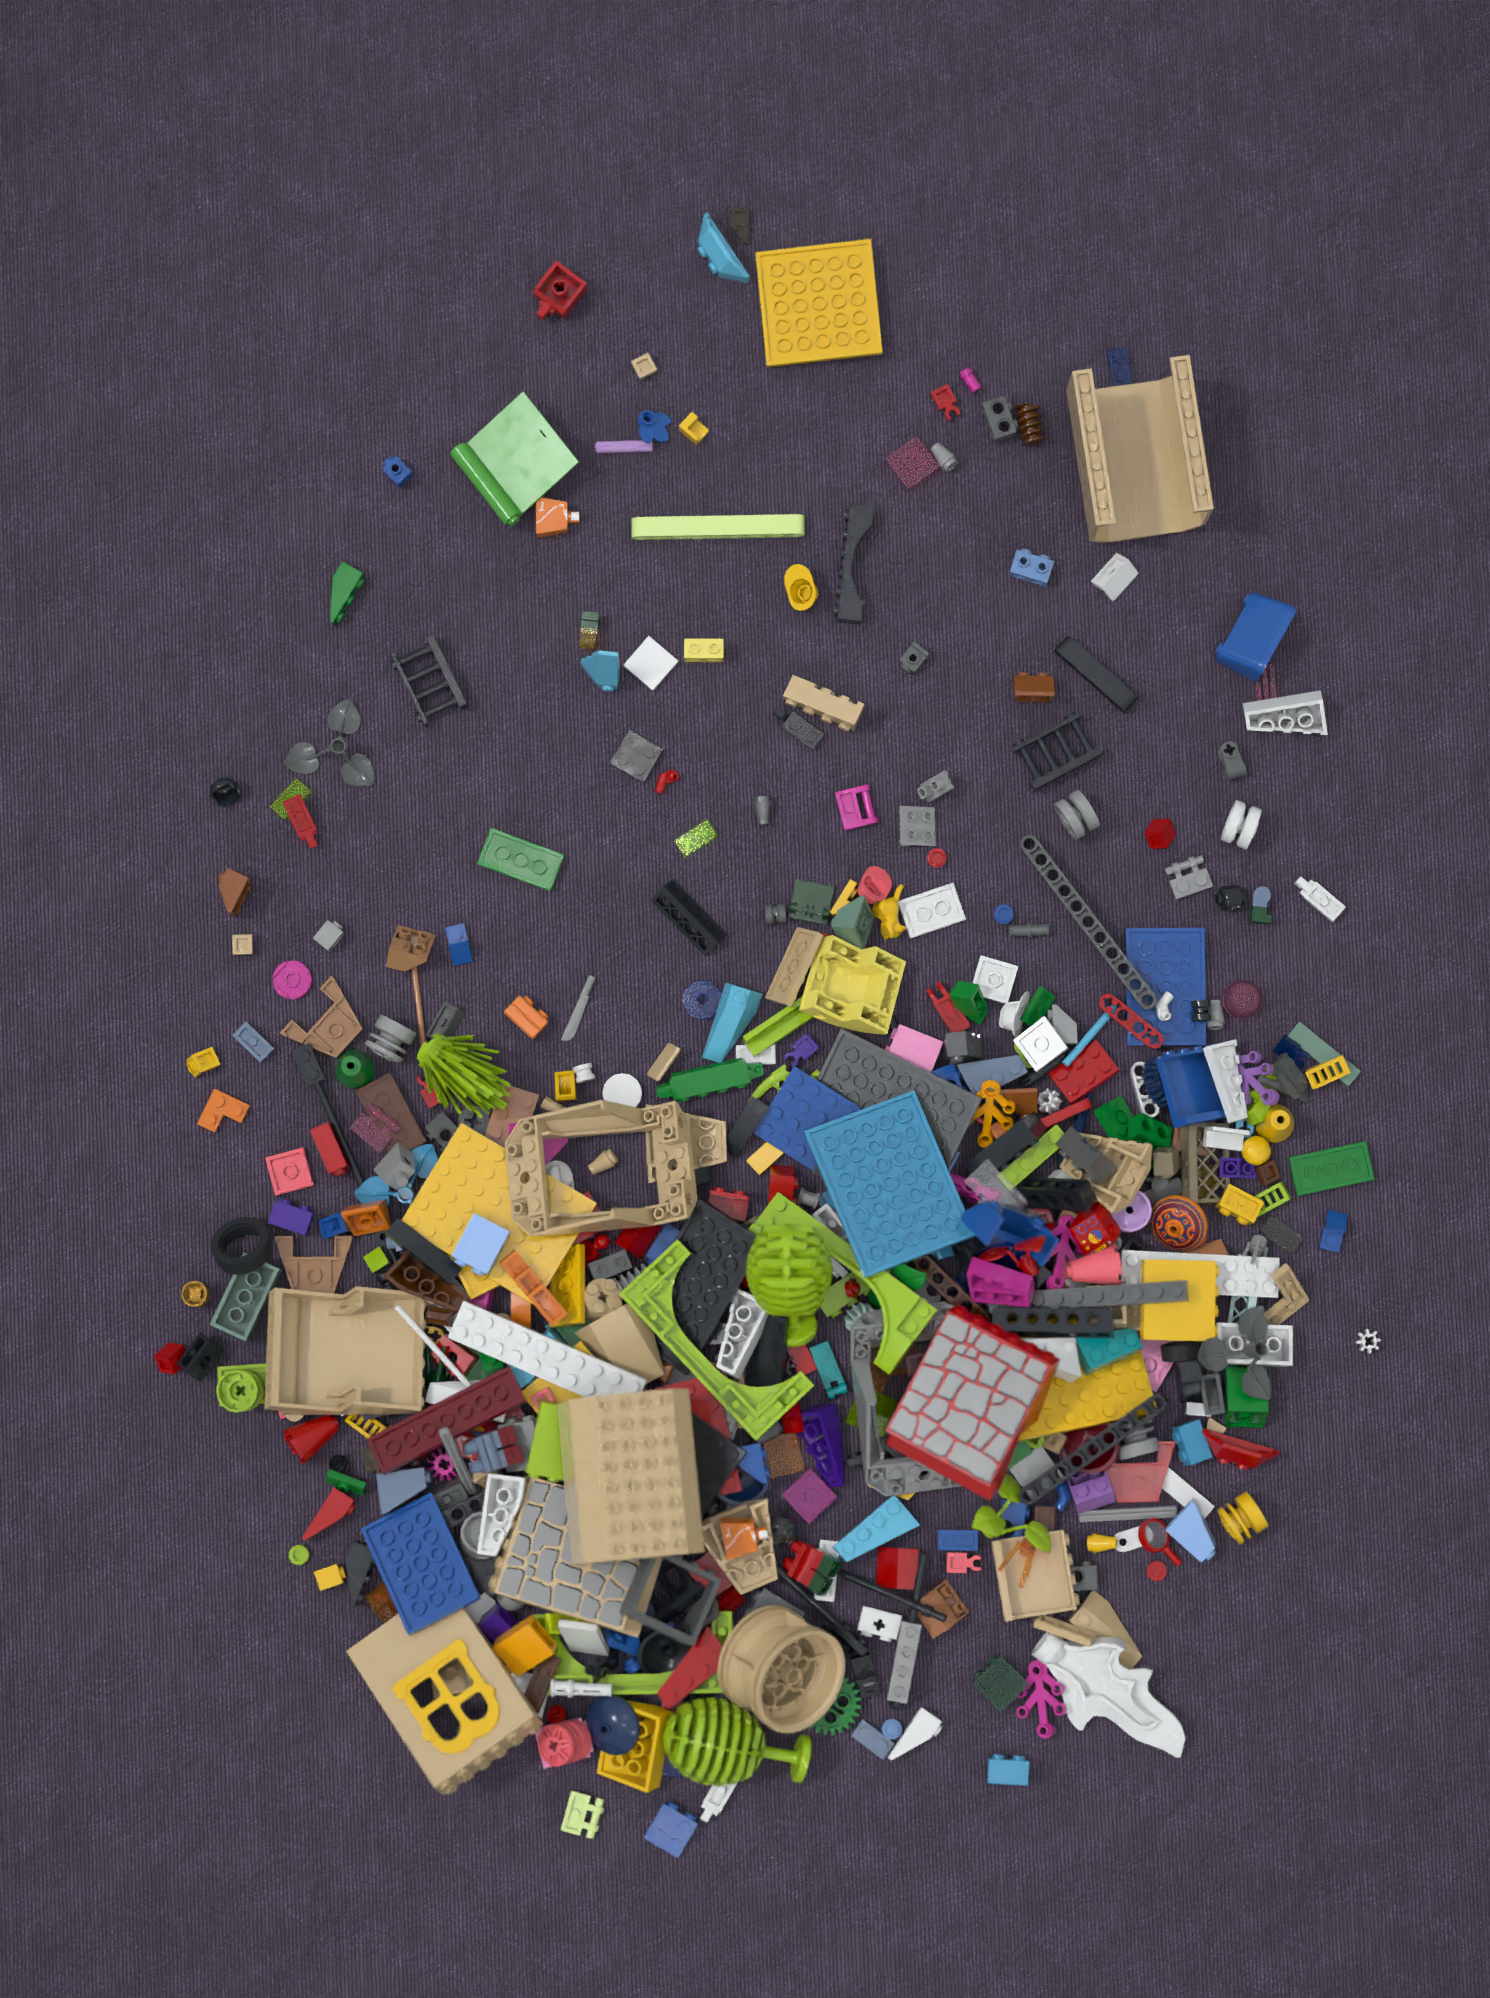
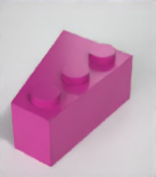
M972 1257L967 1271L972 1302L1030 1307L1035 1292L1033 1276Z

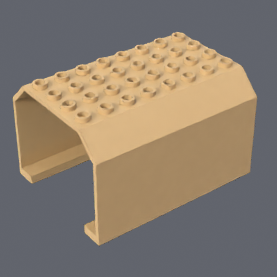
M1190 355L1170 357L1169 362L1172 376L1167 378L1095 389L1092 369L1072 371L1066 391L1089 541L1108 543L1185 532L1206 525L1214 507Z
M667 1389L568 1399L558 1403L557 1411L571 1565L704 1552L689 1389Z

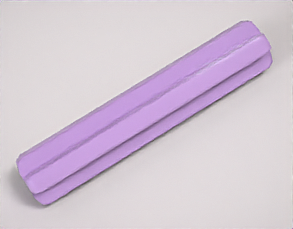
M643 440L596 442L595 449L597 453L648 452L653 450V442L651 441L649 444H646Z

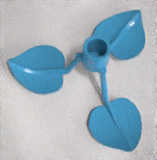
M425 1144L412 1150L416 1170L408 1186L399 1188L398 1192L389 1191L388 1184L382 1181L379 1176H373L365 1180L354 1192V1195L361 1203L386 1199L388 1206L390 1202L389 1195L397 1197L400 1202L411 1205L413 1202L411 1186L417 1174L421 1178H428L438 1161L434 1145Z

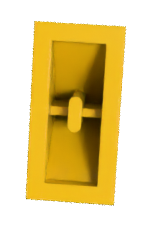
M573 1070L555 1072L557 1103L577 1101Z

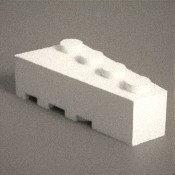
M1321 690L1243 703L1247 730L1269 732L1277 730L1284 733H1291L1293 731L1303 732V734L1320 733L1321 735H1328Z

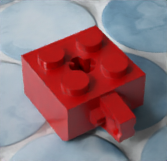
M555 261L533 290V296L540 301L539 305L541 306L536 313L537 317L544 320L549 313L552 315L556 313L565 319L588 290L587 283L558 261ZM557 288H558L559 290H561V289L563 288L564 291H563V292H561V291H560V292H557Z

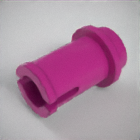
M968 367L959 373L960 379H963L971 393H974L982 386L972 373L973 369L970 370Z

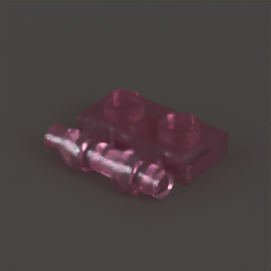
M371 1102L367 1109L372 1114L367 1117L361 1113L350 1126V1129L377 1152L381 1153L393 1139L387 1134L391 1129L397 1134L401 1127L393 1117L390 1118L382 1112L383 1109L380 1106L376 1107ZM376 1118L385 1124L382 1129L374 1123Z

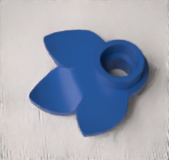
M650 410L642 411L637 418L640 426L638 431L640 438L646 444H649L652 439L658 442L668 441L669 436L665 426L669 425L672 420L664 413L654 414Z

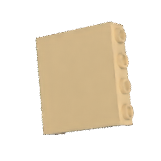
M1064 1530L1049 1532L1051 1539L1050 1553L1043 1552L1033 1546L1026 1536L991 1541L1005 1622L1077 1610L1076 1605H1079L1078 1594H1074L1073 1585H1076L1074 1573H1070L1069 1566L1073 1565L1071 1553L1067 1554L1066 1546L1069 1545L1068 1533L1064 1534Z

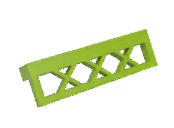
M802 997L793 1002L791 1007L787 1006L743 1036V1043L754 1058L814 1018L799 1010Z

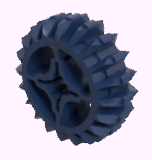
M1157 1055L1144 1063L1145 1068L1142 1069L1144 1075L1141 1076L1144 1080L1142 1085L1145 1086L1148 1099H1152L1153 1104H1157L1158 1107L1169 1108L1156 1059L1163 1057V1055Z

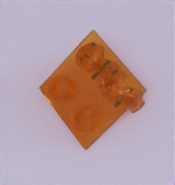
M796 1433L779 1435L760 1445L765 1448V1460L769 1466L770 1479L805 1470Z

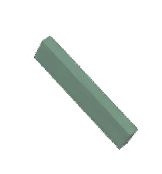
M1300 1021L1287 1036L1289 1040L1319 1064L1340 1056L1337 1051ZM1346 1060L1351 1073L1338 1080L1348 1087L1361 1071ZM1338 1061L1336 1062L1339 1072H1342L1343 1070ZM1328 1066L1331 1071V1074L1334 1075L1335 1073L1332 1066Z

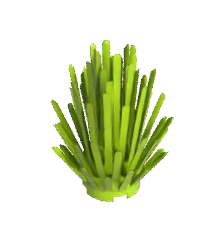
M441 1033L432 1035L434 1038L429 1043H423L417 1055V1059L420 1062L419 1066L424 1070L429 1094L432 1093L433 1086L440 1104L443 1103L445 1110L449 1103L444 1093L447 1094L458 1114H462L447 1087L469 1111L472 1112L473 1110L480 1118H483L482 1114L466 1098L467 1096L487 1114H489L487 1109L493 1108L496 1110V1107L504 1110L507 1107V1103L500 1098H502V1093L507 1097L511 1096L499 1083L506 1087H511L509 1082L496 1076L507 1071L477 1058L492 1060V1057L469 1051L468 1049L496 1054L500 1053L498 1050L484 1048L486 1045L481 1043L457 1042L471 1041L474 1035L446 1037Z

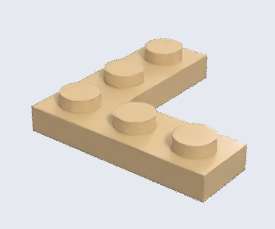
M1286 1263L1270 1275L1283 1298L1265 1312L1267 1325H1280L1310 1301L1293 1271Z

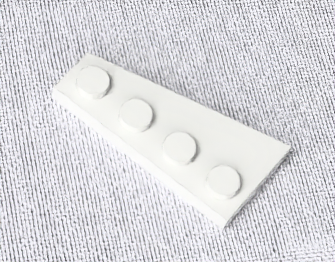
M1236 1039L1203 1048L1228 1123L1248 1118L1244 1092H1241L1240 1086L1242 1075H1239L1237 1064H1240L1239 1055H1236L1235 1051L1237 1046Z

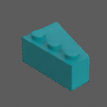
M1135 1329L1114 1330V1338H1075L1079 1363L1086 1376L1138 1353L1143 1347Z

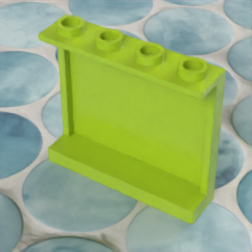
M539 1400V1412L527 1466L524 1467V1471L528 1473L529 1477L540 1479V1476L548 1477V1481L559 1483L560 1480H564L557 1411L558 1403Z

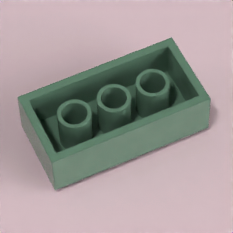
M266 1262L259 1269L251 1273L233 1275L210 1325L249 1342L269 1300V1291L274 1289L282 1269Z

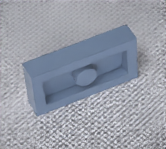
M247 1022L232 1035L260 1063L274 1050Z
M863 1719L851 1734L854 1739L881 1759L885 1758L895 1744Z

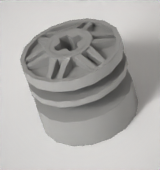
M380 1014L374 1026L381 1033L380 1035L370 1033L369 1036L376 1039V1042L373 1043L366 1040L365 1045L375 1054L389 1061L402 1063L403 1058L396 1055L398 1051L406 1055L407 1052L401 1047V1044L411 1045L416 1033Z
M1139 1417L1141 1420L1146 1419V1417ZM1123 1421L1121 1427L1124 1431H1129L1131 1425L1128 1421ZM1143 1425L1123 1439L1124 1444L1120 1445L1118 1452L1119 1460L1160 1450L1157 1437H1147L1146 1434L1153 1431L1154 1426L1145 1428Z

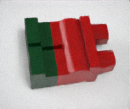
M794 1541L791 1550L797 1554L795 1559L787 1557L782 1564L788 1571L787 1575L811 1589V1592L814 1594L826 1595L834 1580L831 1577L836 1576L843 1561L812 1543Z

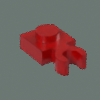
M948 384L930 393L938 410L945 409V418L948 421H951L949 413L952 411L956 413L957 417L960 416V410L953 406L957 400Z
M418 1076V1083L425 1087L420 1092L429 1109L440 1104L433 1086V1091L429 1094L427 1083L421 1081V1078Z

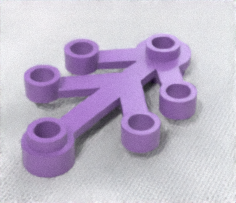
M1251 1051L1248 1055L1241 1056L1236 1052V1055H1239L1240 1064L1237 1065L1238 1072L1242 1075L1241 1090L1246 1098V1107L1250 1106L1252 1102L1249 1084L1261 1095V1100L1264 1104L1276 1105L1279 1101L1278 1092L1266 1089L1254 1077L1262 1074L1271 1075L1273 1073V1066L1269 1063H1263L1260 1067L1246 1069L1243 1064L1249 1062L1259 1063L1261 1061V1054Z

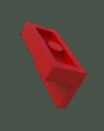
M661 1225L625 1228L614 1243L641 1259L660 1230Z

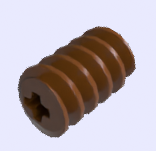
M1031 403L1016 406L1015 409L1019 411L1016 416L1020 418L1018 425L1021 426L1019 432L1022 433L1020 439L1024 441L1021 445L1026 447L1040 443V441L1045 439V436H1039V433L1043 432L1044 429L1038 428V426L1043 423L1036 420L1041 416L1040 413H1035L1036 410L1040 409V406H1034Z

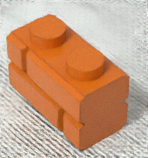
M519 995L504 1011V1014L534 1040L549 1024L546 1020L548 1016L541 1009L535 1010L532 1007L534 1003L527 996L523 998Z

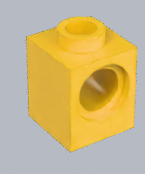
M339 1563L314 1572L320 1591L345 1582L346 1573L344 1567H340Z

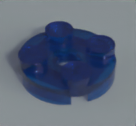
M697 980L684 991L683 1005L690 1016L695 1019L706 1020L715 1016L722 995L717 986L712 982ZM702 994L705 998H708V1002H705L704 1005H700V1002H697V998H700Z

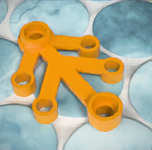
M994 1080L983 1082L981 1091L975 1094L983 1099L986 1098V1102L978 1107L971 1122L972 1124L976 1118L984 1114L983 1131L979 1133L977 1143L983 1148H986L994 1140V1136L991 1133L992 1115L1001 1123V1127L1004 1130L1010 1129L1014 1123L1011 1117H1005L993 1104L995 1099L1007 1114H1012L1015 1110V1103L1011 1100H1006L1000 1093V1084Z

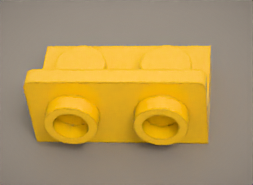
M1228 1184L1215 1207L1219 1209L1221 1214L1228 1217L1231 1215L1237 1218L1236 1221L1247 1226V1224L1251 1225L1255 1222L1264 1202Z

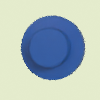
M999 905L994 911V918L1000 924H1007L1013 919V910L1008 905Z
M631 1656L624 1662L623 1669L629 1674L641 1668L638 1657Z

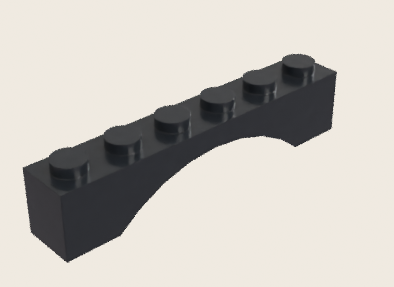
M850 504V510L846 509L845 521H848V529L844 528L842 540H846V548L842 547L840 559H844V566L839 567L838 578H842V584L837 586L836 597L840 598L839 605H835L834 616L838 617L837 622L861 625L863 601L858 595L853 582L852 560L858 544L871 530L874 506Z

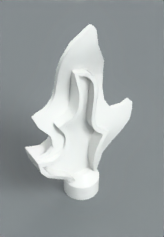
M1046 1632L1033 1649L1032 1655L1049 1668L1058 1683H1062L1065 1686V1692L1062 1696L1064 1704L1067 1706V1715L1079 1731L1084 1729L1086 1723L1093 1716L1107 1717L1136 1740L1162 1749L1174 1757L1179 1758L1181 1756L1185 1734L1180 1721L1148 1691V1681L1153 1670L1147 1668L1128 1669L1119 1664V1656L1125 1650V1641L1116 1637L1103 1636L1096 1638L1093 1644L1088 1647L1074 1641H1065L1064 1638Z

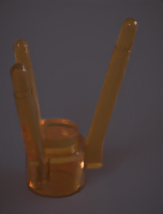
M1023 1538L1022 1542L1017 1541L1014 1549L1003 1561L998 1571H1002L1015 1553L1020 1550L1019 1554L1027 1558L1019 1588H1023L1037 1548L1027 1538Z

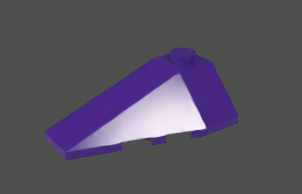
M835 1403L819 1404L800 1410L805 1430L797 1433L799 1438L802 1437L808 1446L806 1450L808 1454L812 1453L816 1460V1468L828 1487L844 1486L841 1426Z

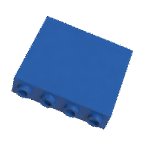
M1203 1046L1191 1048L1192 1051H1189V1048L1178 1050L1177 1053L1174 1050L1163 1053V1057L1156 1059L1174 1128L1227 1119L1203 1051Z

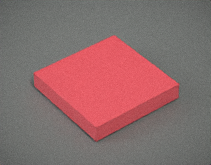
M304 1147L265 1158L275 1196L314 1186Z

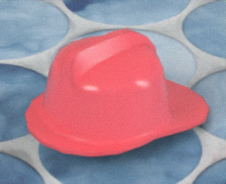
M877 866L869 867L858 885V895L865 896L868 904H876L883 899L885 900L892 887L891 878L884 869Z

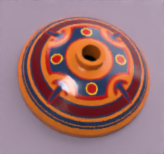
M1170 1195L1162 1198L1152 1208L1149 1219L1150 1228L1156 1240L1164 1247L1173 1251H1190L1199 1246L1207 1234L1208 1223L1204 1211L1195 1201L1185 1196Z

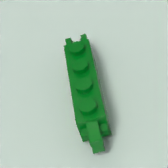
M740 1057L671 1073L669 1082L656 1087V1094L660 1098L673 1096L674 1100L678 1099V1102L689 1100L690 1096L704 1097L709 1095L708 1092L712 1091L722 1093L728 1091L730 1087L735 1086L736 1089L746 1087L747 1083H751V1079L764 1075V1070L761 1062L746 1063Z

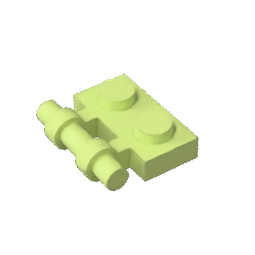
M572 1790L561 1830L580 1835L582 1828L588 1829L586 1837L594 1839L595 1832H598L599 1829L598 1821L600 1814H603L604 1799L597 1797L595 1805L589 1804L591 1795ZM587 1810L593 1812L590 1822L584 1821Z

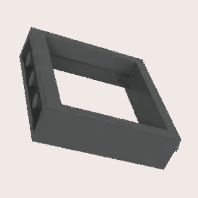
M679 1554L658 1556L708 1580L689 1629L685 1634L635 1610L657 1556L642 1558L619 1613L680 1643L694 1647L722 1579L716 1577L717 1573L710 1569H705V1571L700 1569L698 1563L690 1560L688 1563L683 1561V1556Z

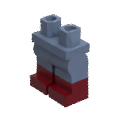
M507 1425L472 1438L470 1442L463 1445L466 1455L476 1453L477 1461L469 1463L471 1473H488L524 1462L519 1444L498 1450L500 1447L518 1442L513 1425Z

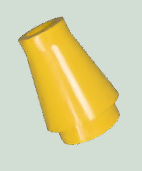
M1095 1533L1088 1535V1551L1097 1553L1117 1549V1537Z

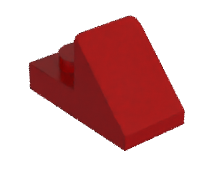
M797 1401L779 1418L782 1420L785 1433H801L805 1430Z

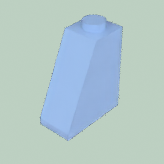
M1193 1498L1167 1525L1165 1531L1202 1563L1205 1559L1209 1560L1215 1554L1216 1542L1197 1500Z

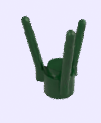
M426 1344L427 1373L425 1379L429 1380L428 1386L432 1382H447L450 1369L447 1367L445 1374L442 1372L444 1362L441 1359L438 1370H433L431 1373L430 1347ZM446 1346L442 1348L444 1354H446ZM453 1354L451 1359L453 1362H455L457 1355Z

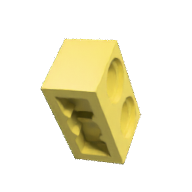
M684 639V662H723V639Z

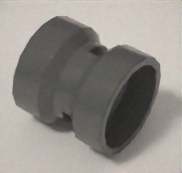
M784 903L777 906L765 905L767 925L774 922L786 923Z

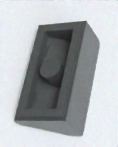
M444 1001L426 1036L433 1039L432 1035L441 1033L446 1037H453L465 1012Z

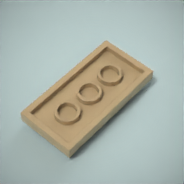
M800 927L796 928L765 996L766 999L786 1006H792L797 998L800 986L805 980V975L813 963L814 955L821 945L822 934Z

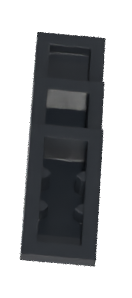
M398 1218L384 1233L413 1260H418L427 1270L434 1272L447 1285L462 1270L435 1245Z

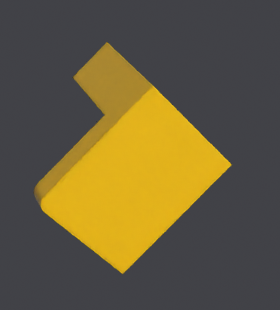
M693 412L679 425V431L696 446L709 432L698 421V417Z

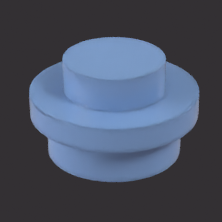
M889 1719L884 1722L882 1733L888 1739H896L902 1733V1726L897 1720Z

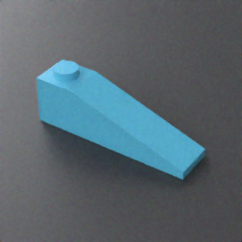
M598 650L592 653V656H586V658L581 659L582 668L599 688H602V691L613 692V689L618 690L620 675L618 652Z
M725 983L702 1058L715 1062H722L757 1013L762 993Z

